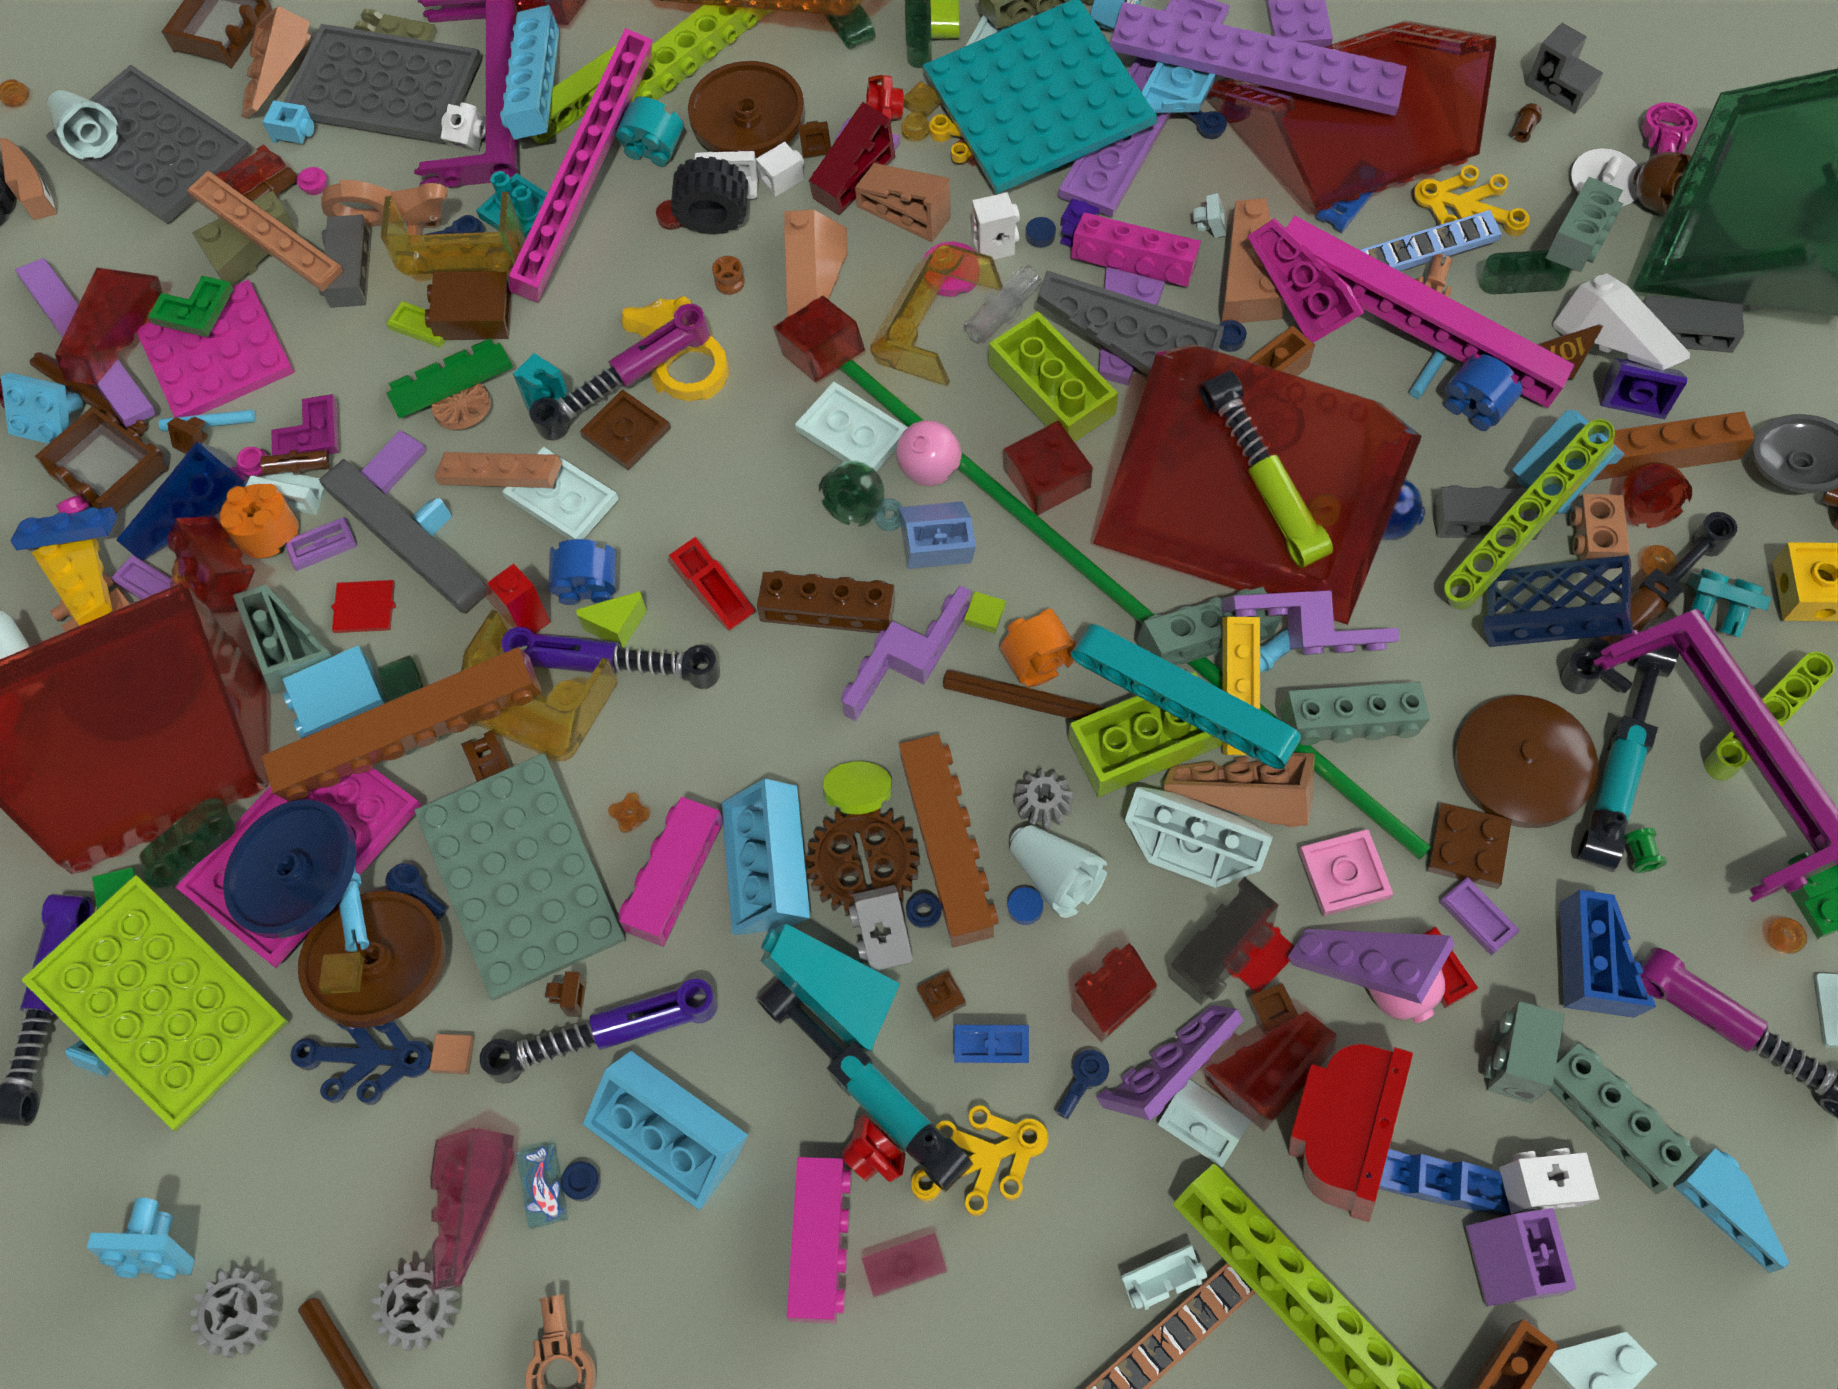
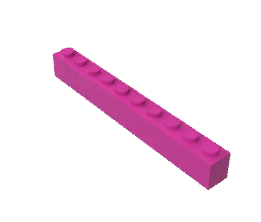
M627 28L624 29L509 274L510 292L536 303L539 302L615 138L619 123L630 101H632L651 60L652 39Z
M1295 215L1287 225L1286 229L1349 285L1362 309L1463 363L1471 355H1475V358H1480L1483 354L1502 361L1514 372L1511 378L1515 384L1520 381L1523 388L1522 395L1547 408L1550 407L1563 389L1575 364Z

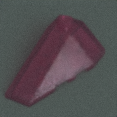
M474 1127L435 1140L430 1188L437 1190L438 1207L435 1206L431 1210V1222L438 1223L439 1235L432 1245L433 1290H445L461 1286L509 1176L510 1167L514 1160V1150L512 1149L513 1135Z

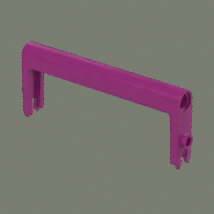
M418 0V3H421L424 7L442 6L438 10L429 9L423 12V17H427L429 22L486 19V151L480 155L419 162V167L414 170V174L419 176L437 175L426 177L425 180L420 182V186L425 183H437L445 187L491 183V176L498 171L505 172L511 178L517 173V139H513L509 128H504L500 112L504 108L503 93H506V75L509 74L508 59L511 58V41L514 39L513 25L516 24L515 0Z
M1699 609L1689 611L1640 633L1638 630H1633V634H1625L1619 639V642L1601 650L1602 657H1599L1593 663L1595 666L1601 665L1605 671L1663 647L1674 646L1814 850L1815 854L1761 879V884L1749 890L1753 895L1749 897L1752 903L1783 889L1788 894L1807 885V878L1838 864L1837 806Z

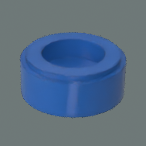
M1028 887L1015 890L1008 899L1009 916L1013 921L1021 925L1035 923L1043 913V899L1036 890Z

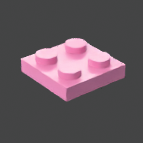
M1368 829L1302 846L1299 850L1323 917L1388 900L1394 895Z

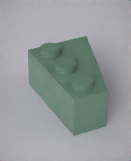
M266 584L233 595L271 695L287 690L283 678L331 657L330 652L320 645L305 625L303 626L292 615L291 610Z

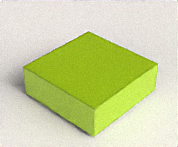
M975 591L964 618V624L996 634L1006 608V601Z

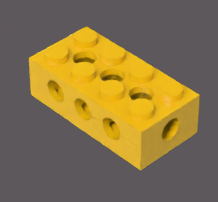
M1788 542L1772 561L1783 621L1838 622V543Z

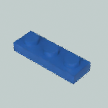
M112 507L100 509L89 508L81 512L68 514L62 512L43 518L30 517L20 521L10 541L17 551L109 536L117 515Z

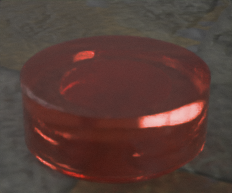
M666 200L658 205L656 217L662 228L675 230L684 225L680 224L677 221V217L673 216L671 200Z

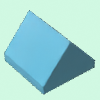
M440 498L430 499L411 518L432 536L452 518V515Z
M82 1040L65 1050V1055L77 1067L107 1077L111 1070Z

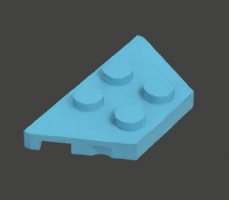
M1158 61L1142 90V94L1155 113L1199 112L1217 75Z

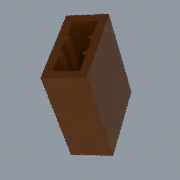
M507 271L433 272L432 284L427 285V298L430 303V309L425 310V324L427 328H431L434 337L440 336L443 340L509 339L511 292L509 290Z

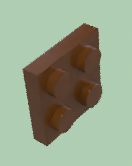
M622 389L580 430V433L584 440L626 470H629L670 429V425L666 419Z
M1441 803L1437 811L1427 872L1463 881L1468 877L1475 884L1498 889L1502 885L1512 820Z

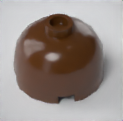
M1667 151L1655 154L1649 158L1642 167L1636 170L1633 178L1638 201L1646 209L1655 213L1670 215L1669 209L1675 212L1682 203L1690 184L1689 181H1685L1686 171L1692 172L1693 169L1691 156L1685 153Z

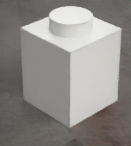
M786 142L756 158L759 179L775 197L804 180V160L797 150L793 151Z

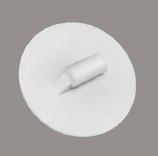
M1604 148L1593 149L1577 158L1571 170V180L1578 194L1588 177L1622 189L1623 192L1618 201L1624 203L1622 206L1624 207L1637 199L1636 185L1633 184V178L1639 167L1630 157L1619 151Z

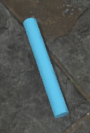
M1439 349L1435 351L1409 393L1412 397L1421 398L1448 354Z
M254 410L178 417L186 422L192 417H197L206 422L204 427L256 422ZM173 418L159 419L160 430L169 431L167 423Z

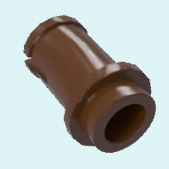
M1534 103L1526 104L1519 111V120L1511 133V136H1515L1514 140L1524 143L1529 141L1535 125L1542 119V110L1540 106Z

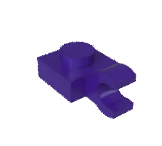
M1072 198L1061 217L1060 226H1063L1061 233L1064 235L1060 240V244L1072 247L1074 233L1083 213L1099 216V208Z

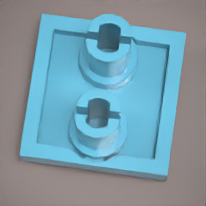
M10 372L1 376L9 435L49 444L70 426L68 415L81 409L83 406V401L78 394L66 393L65 385Z
M149 1198L135 1199L126 1232H91L86 1247L99 1258L101 1264L108 1265L114 1270L116 1276L123 1278H137L139 1273H150L153 1277L159 1279H175L176 1274L191 1275L195 1261L194 1258L168 1236L173 1216L170 1213L158 1211L160 1204L156 1200Z

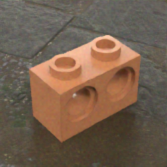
M1582 494L1577 505L1573 506L1570 512V524L1575 526L1576 532L1573 540V553L1578 555V561L1629 555L1623 495Z

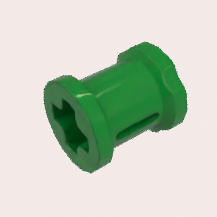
M1654 828L1637 829L1624 836L1626 845H1629L1635 861L1632 866L1635 873L1657 870L1667 863L1665 857L1660 856L1654 839L1657 834Z

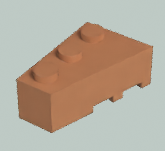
M874 163L855 187L858 208L930 242L935 240L951 218L950 178Z

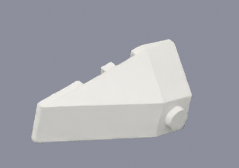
M1607 273L1581 284L1553 323V328L1563 335L1602 324L1604 327L1594 342L1599 344V350L1607 353L1612 349L1627 353L1629 360L1662 371L1690 358V352L1627 285Z

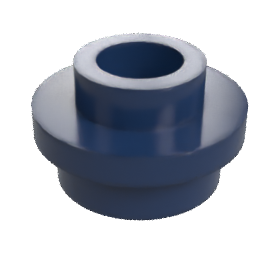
M919 893L908 901L906 914L908 920L914 926L930 928L939 921L942 908L939 900L934 895ZM921 907H927L931 910L930 914L924 917L920 916L917 911Z

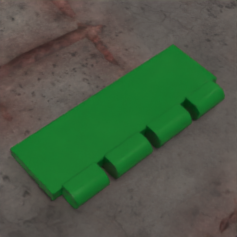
M491 338L471 346L474 354L468 356L464 349L442 359L445 364L443 368H440L438 363L435 362L414 371L417 377L414 381H411L409 375H405L388 383L391 391L386 394L398 418H403L512 369L513 365L500 342L493 344Z

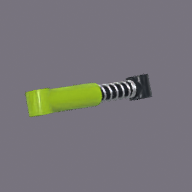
M1229 369L1200 383L1199 393L1204 405L1211 413L1216 412L1220 414V417L1226 419L1225 425L1231 428V436L1237 438V446L1243 449L1242 455L1249 459L1248 465L1252 467L1248 470V473L1285 536L1288 552L1295 564L1303 568L1332 554L1333 545L1328 533L1320 524H1316L1277 455L1269 456L1267 452L1268 446L1264 447L1261 442L1263 437L1257 435L1255 431L1257 427H1253L1250 422L1252 417H1247L1245 414L1246 407H1243V402H1241L1244 398V392L1237 375Z

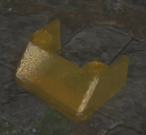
M502 192L499 232L409 235L392 197L385 196L381 239L395 268L405 275L413 276L416 274L455 271L506 272L513 268L525 242V237L509 192Z
M945 244L937 247L921 260L913 269L871 342L870 351L874 360L880 365L948 386L950 380L938 353L914 346L918 339L917 328L947 276L1001 291L1003 285L993 257Z
M494 609L490 611L464 651L461 671L498 656L502 649V638L508 631L498 611ZM602 658L586 685L573 680L562 681L553 688L548 698L539 694L534 696V699L528 704L522 706L513 705L501 710V714L495 718L488 720L480 719L473 722V724L488 731L493 729L495 734L538 754L545 753L547 758L554 761H566L572 758L579 749L618 682L609 661Z

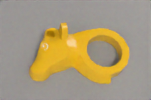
M681 296L676 299L659 298L645 307H626L622 311L621 324L627 332L636 333L645 338L674 319V313L680 306L691 304L692 302L686 296ZM710 335L703 345L698 347L688 346L653 369L651 372L652 384L658 394L665 391L673 398L680 400H706L713 397L724 387L729 376V364L724 349ZM687 352L704 353L712 358L715 363L712 372L705 379L696 383L686 384L678 382L669 375L668 370L671 363L678 356Z

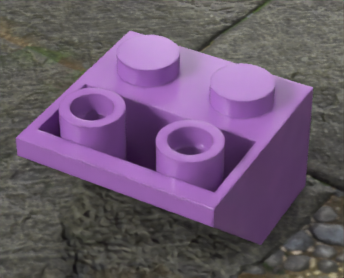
M1554 1208L1516 1213L1465 1227L1486 1307L1559 1296L1576 1289Z

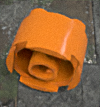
M252 484L245 487L236 486L230 489L227 493V500L220 512V522L236 546L251 558H268L280 553L281 551L278 548L286 542L289 543L298 533L299 523L282 494L273 484Z
M1046 609L1028 620L1020 618L1012 622L1007 628L1009 634L1000 645V651L1019 682L1021 684L1024 682L1027 687H1035L1054 679L1059 675L1056 671L1059 667L1065 664L1068 669L1075 662L1071 652L1076 643L1053 609Z

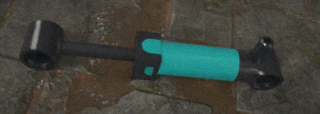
M1669 645L1633 659L1632 666L1642 669L1644 674L1631 718L1623 716L1613 728L1607 748L1610 753L1588 828L1578 848L1577 860L1610 872H1614L1620 863L1626 845L1624 835L1646 756L1653 748L1658 727L1645 723L1658 675L1666 678L1669 677L1676 664L1679 653L1674 646Z
M776 978L756 997L760 1006L775 1022L781 1024L786 1019L791 1018L833 1061L827 1067L832 1080L848 1096L851 1095L883 1127L942 1191L946 1193L973 1165L965 1152L953 1140L945 1137L874 1066L872 1059L855 1042L843 1051L800 1008L804 1002L780 979Z

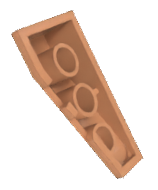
M276 6L256 24L249 54L254 60L247 69V76L252 78V80L249 81L245 88L241 117L247 119L258 111L300 51L307 47L311 36L308 32L310 21L280 6Z
M816 210L784 211L788 332L819 331L830 302L829 297L839 279L841 266L847 258V228Z
M1293 753L1283 769L1272 768L1260 761L1248 762L1247 757L1235 758L1234 763L1225 766H1218L1213 761L1173 766L1168 772L1164 788L1166 791L1270 824L1287 827L1308 826L1312 810L1315 754Z

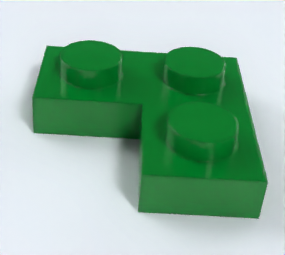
M202 275L189 299L161 293L148 318L154 325L208 337L234 289L228 281Z

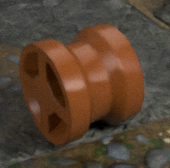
M722 256L713 263L714 282L716 289L720 293L732 295L738 293L744 287L743 268L738 258Z

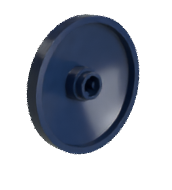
M307 799L281 804L259 817L238 840L226 866L223 892L226 907L232 918L243 928L258 936L276 939L302 933L326 917L347 890L356 864V840L348 821L330 806L319 801Z

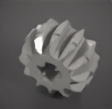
M1042 769L1038 771V778L1027 774L1025 776V784L1017 785L1016 793L1019 796L1014 798V806L1021 808L1019 811L1021 820L1030 817V825L1036 826L1038 821L1043 822V827L1046 830L1050 828L1051 820L1060 826L1063 823L1062 815L1071 814L1072 806L1069 803L1074 798L1073 793L1067 791L1069 788L1067 779L1057 782L1058 773L1056 771L1050 777H1045ZM1042 796L1048 797L1049 800L1046 799V803H1042L1038 801V798L1042 800Z

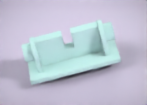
M1189 1244L1122 1275L1121 1278L1131 1307L1136 1310L1143 1307L1146 1311L1150 1306L1169 1298L1168 1292L1173 1289L1178 1294L1195 1285H1202L1201 1280L1207 1278V1274L1201 1262L1198 1263L1192 1244Z

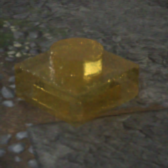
M919 81L904 96L903 107L925 120L942 102L933 88Z
M361 953L325 954L323 956L319 989L323 994L360 992L364 963Z

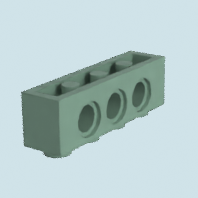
M1588 177L1558 230L1546 259L1582 272L1587 261L1593 263L1624 204L1618 201L1623 190Z
M1264 587L1253 590L1244 589L1232 596L1267 594ZM1216 597L1194 607L1184 606L1170 614L1163 616L1159 614L1153 615L1143 622L1137 641L1145 650L1176 666L1223 652L1222 617H1235V612L1223 613L1222 599ZM1256 611V617H1260V641L1273 637L1282 619L1281 616H1268L1267 611Z

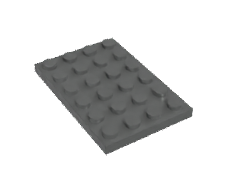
M321 24L283 102L305 106L311 119L315 122L445 143V141L440 139L442 117L447 112L448 104L460 106V102L463 101L481 60V54L479 49Z
M129 65L89 99L105 106L117 120L116 134L118 138L110 152L96 159L94 157L79 159L63 148L55 128L46 135L52 145L166 224L195 200L190 197L187 189L206 171H210L220 178L251 151L247 141L132 65Z

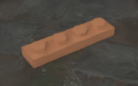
M444 452L434 478L439 485L553 488L562 462L558 455Z

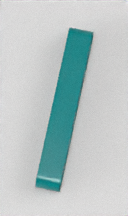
M1097 624L1088 625L1071 652L1072 658L1082 667L1272 768L1283 769L1301 740L1299 732L1290 725Z

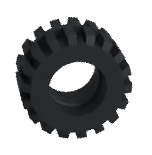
M701 156L696 157V160H686L685 164H680L677 167L673 177L671 196L673 216L677 217V221L680 224H685L686 228L697 230L698 233L702 234L710 233V235H717V233L724 234L728 233L729 230L737 229L738 225L742 224L744 217H746L748 180L745 179V173L739 171V167L735 164H729L727 160H719L716 157L709 156V158H704Z

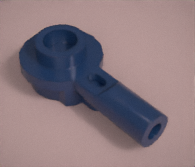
M1201 110L1199 112H1181L1197 124V130L1206 139H1217L1226 130L1227 120L1219 112L1209 111L1204 113Z
M464 215L458 220L453 221L452 226L446 227L445 230L424 234V240L427 246L456 239L463 244H472L481 239L484 234V227L479 219L472 215Z
M401 863L389 870L385 878V884L389 891L404 893L418 899L429 908L437 919H440L446 913L448 908L427 892L426 887L421 884L423 878L416 867L411 864Z
M1085 1050L1076 1056L1072 1065L1075 1081L1055 1111L1060 1117L1068 1120L1085 1091L1102 1085L1107 1079L1109 1063L1102 1053L1095 1050Z

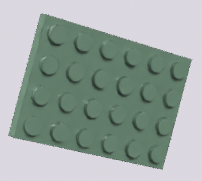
M545 753L414 810L492 1001L626 941Z

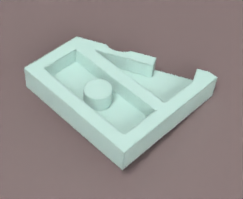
M1627 1332L1556 1350L1547 1365L1569 1389H1634L1657 1363Z

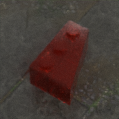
M215 516L176 518L172 532L168 533V546L170 551H174L176 555L178 571L186 579L189 598L192 602H195L199 614L239 611L233 595L247 591L255 572L253 566L244 565L240 559L243 553L239 548L232 549L228 543L231 537Z
M1305 1011L1266 1033V1037L1248 1047L1243 1046L1236 1050L1234 1055L1218 1064L1213 1063L1206 1067L1205 1084L1261 1130L1265 1131L1306 1084L1311 1064L1321 1067L1335 1051L1337 1034Z

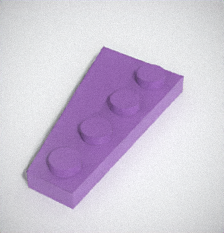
M1106 266L1105 289L1151 304H1159L1164 290V281ZM1101 345L1099 374L1105 380L1129 386L1135 367Z
M1305 929L1288 958L1292 966L1421 1004L1455 944L1452 937L1448 935Z
M1218 1005L1208 1007L1176 1033L1179 1039L1175 1043H1169L1164 1046L1160 1045L1150 1053L1152 1061L1137 1072L1131 1068L1120 1078L1124 1083L1112 1093L1105 1089L1097 1095L1096 1098L1101 1106L1105 1109L1151 1121L1163 1111L1168 1101L1186 1086L1187 1081L1194 1073L1210 1060L1211 1055L1219 1046L1233 1035V1031L1244 1021L1239 1011L1234 1008Z

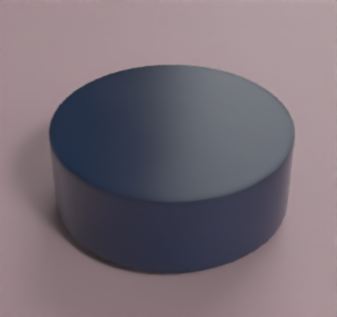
M1036 217L1027 223L1026 239L1029 244L1042 248L1054 242L1056 226L1052 220L1046 217Z
M1226 320L1219 324L1224 326L1219 348L1227 352L1241 349L1245 344L1247 335L1245 327L1235 320Z
M574 1162L562 1174V1190L574 1201H588L600 1189V1174L588 1162Z

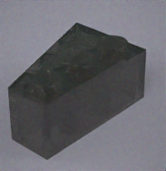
M1245 876L1237 885L1239 887L1238 895L1227 906L1222 903L1217 908L1215 913L1218 916L1203 931L1199 930L1169 966L1168 977L1201 1006L1208 998L1213 1001L1218 998L1227 986V983L1224 981L1232 972L1239 975L1251 961L1248 955L1256 947L1260 950L1265 948L1275 935L1272 930L1279 904Z

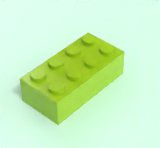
M1039 311L989 342V366L1066 447H1069L1116 415L1118 392Z
M1138 696L1070 723L1068 737L1098 798L1221 747L1223 741Z

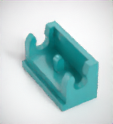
M533 353L513 373L528 411L531 405L540 398L549 397L556 400L559 397L565 398L566 392H568L560 370L536 353Z

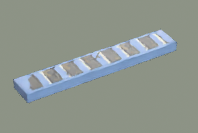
M1488 210L1361 249V251L1401 271L1431 262L1436 254H1444V258L1499 241L1502 233L1491 211Z

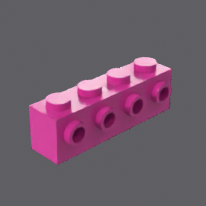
M1084 212L1074 233L1071 258L1188 287L1197 264L1201 241Z
M682 796L677 805H673L669 809L665 819V825L667 826L662 836H657L653 841L650 849L651 858L646 868L642 867L637 873L634 883L636 888L631 898L625 899L619 911V922L626 933L661 947L665 946L723 826L719 810Z
M797 1157L787 1319L790 1322L837 1324V1314H844L845 1289H839L840 1273L847 1272L848 1251L847 1249H841L842 1233L849 1232L850 1210L843 1209L844 1193H851L852 1170H845L844 1160L840 1158Z

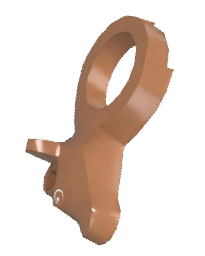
M339 180L340 183L323 189V196H321L322 211L328 217L363 214L369 227L402 220L406 223L412 245L421 243L423 227L435 228L439 226L442 204L447 198L448 189L441 184L425 183L416 188L391 191L363 181ZM340 202H359L374 208L356 209L340 204Z

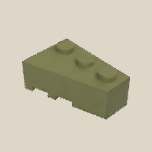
M273 191L252 201L297 234L285 208ZM221 218L192 232L220 279L230 282L232 286L247 273L252 275L258 270L256 265L267 255L272 257V255Z

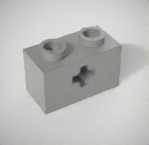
M895 885L854 894L855 905L848 908L853 928H861L863 940L856 941L861 963L868 961L869 967L877 971L913 962ZM882 922L884 934L877 936L875 923Z

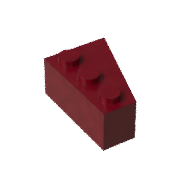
M862 101L809 179L814 200L840 216L856 199L855 187L874 163L888 165L896 157L890 118Z

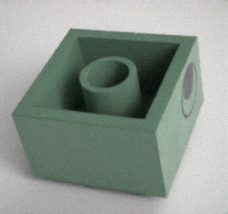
M1518 1001L1509 1011H1505L1502 1019L1494 1022L1491 1031L1490 1042L1495 1043L1493 1056H1488L1484 1068V1077L1489 1079L1487 1091L1532 1104L1552 1088L1565 1014Z

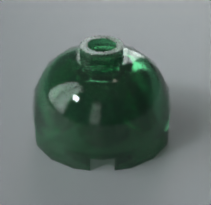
M857 460L839 463L829 470L819 483V491L822 489L825 497L822 500L823 506L832 517L846 525H849L850 521L860 523L858 526L866 525L877 515L884 502L885 491L881 477L872 467Z

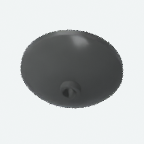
M1792 414L1776 418L1765 424L1758 431L1752 445L1753 461L1765 478L1784 489L1810 494L1837 489L1838 424L1826 418L1808 414Z

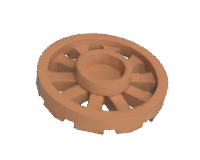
M476 384L452 395L453 398L449 396L432 404V413L440 426L452 430L464 429L475 425L487 415L491 407V399L487 390L481 384Z

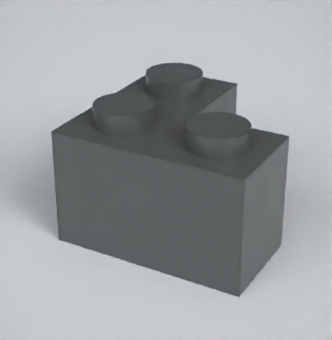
M1562 22L1542 42L1526 86L1576 114L1595 94L1603 72L1579 59L1587 36Z

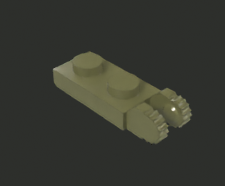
M365 8L360 15L365 22L358 21L354 26V29L426 41H432L437 33L435 24L387 14L382 15L377 10H370L369 8Z

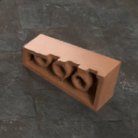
M1266 198L1239 200L1235 203L1231 224L1221 322L1235 320L1245 323L1282 319L1285 301L1247 237L1271 221Z

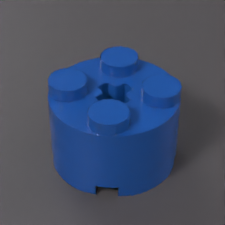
M1485 354L1480 358H1475V355H1471L1447 383L1445 394L1448 400L1445 402V406L1455 415L1463 413L1472 419V423L1477 429L1487 431L1490 427L1500 422L1522 395L1523 388L1520 381L1515 384L1511 378L1514 372L1502 361Z
M573 539L559 542V548L556 550L553 546L550 548L548 589L552 594L559 597V603L575 605L578 604L579 600L591 599L594 603L611 599V595L615 592L616 551L613 547L606 544L605 549L596 547V541Z

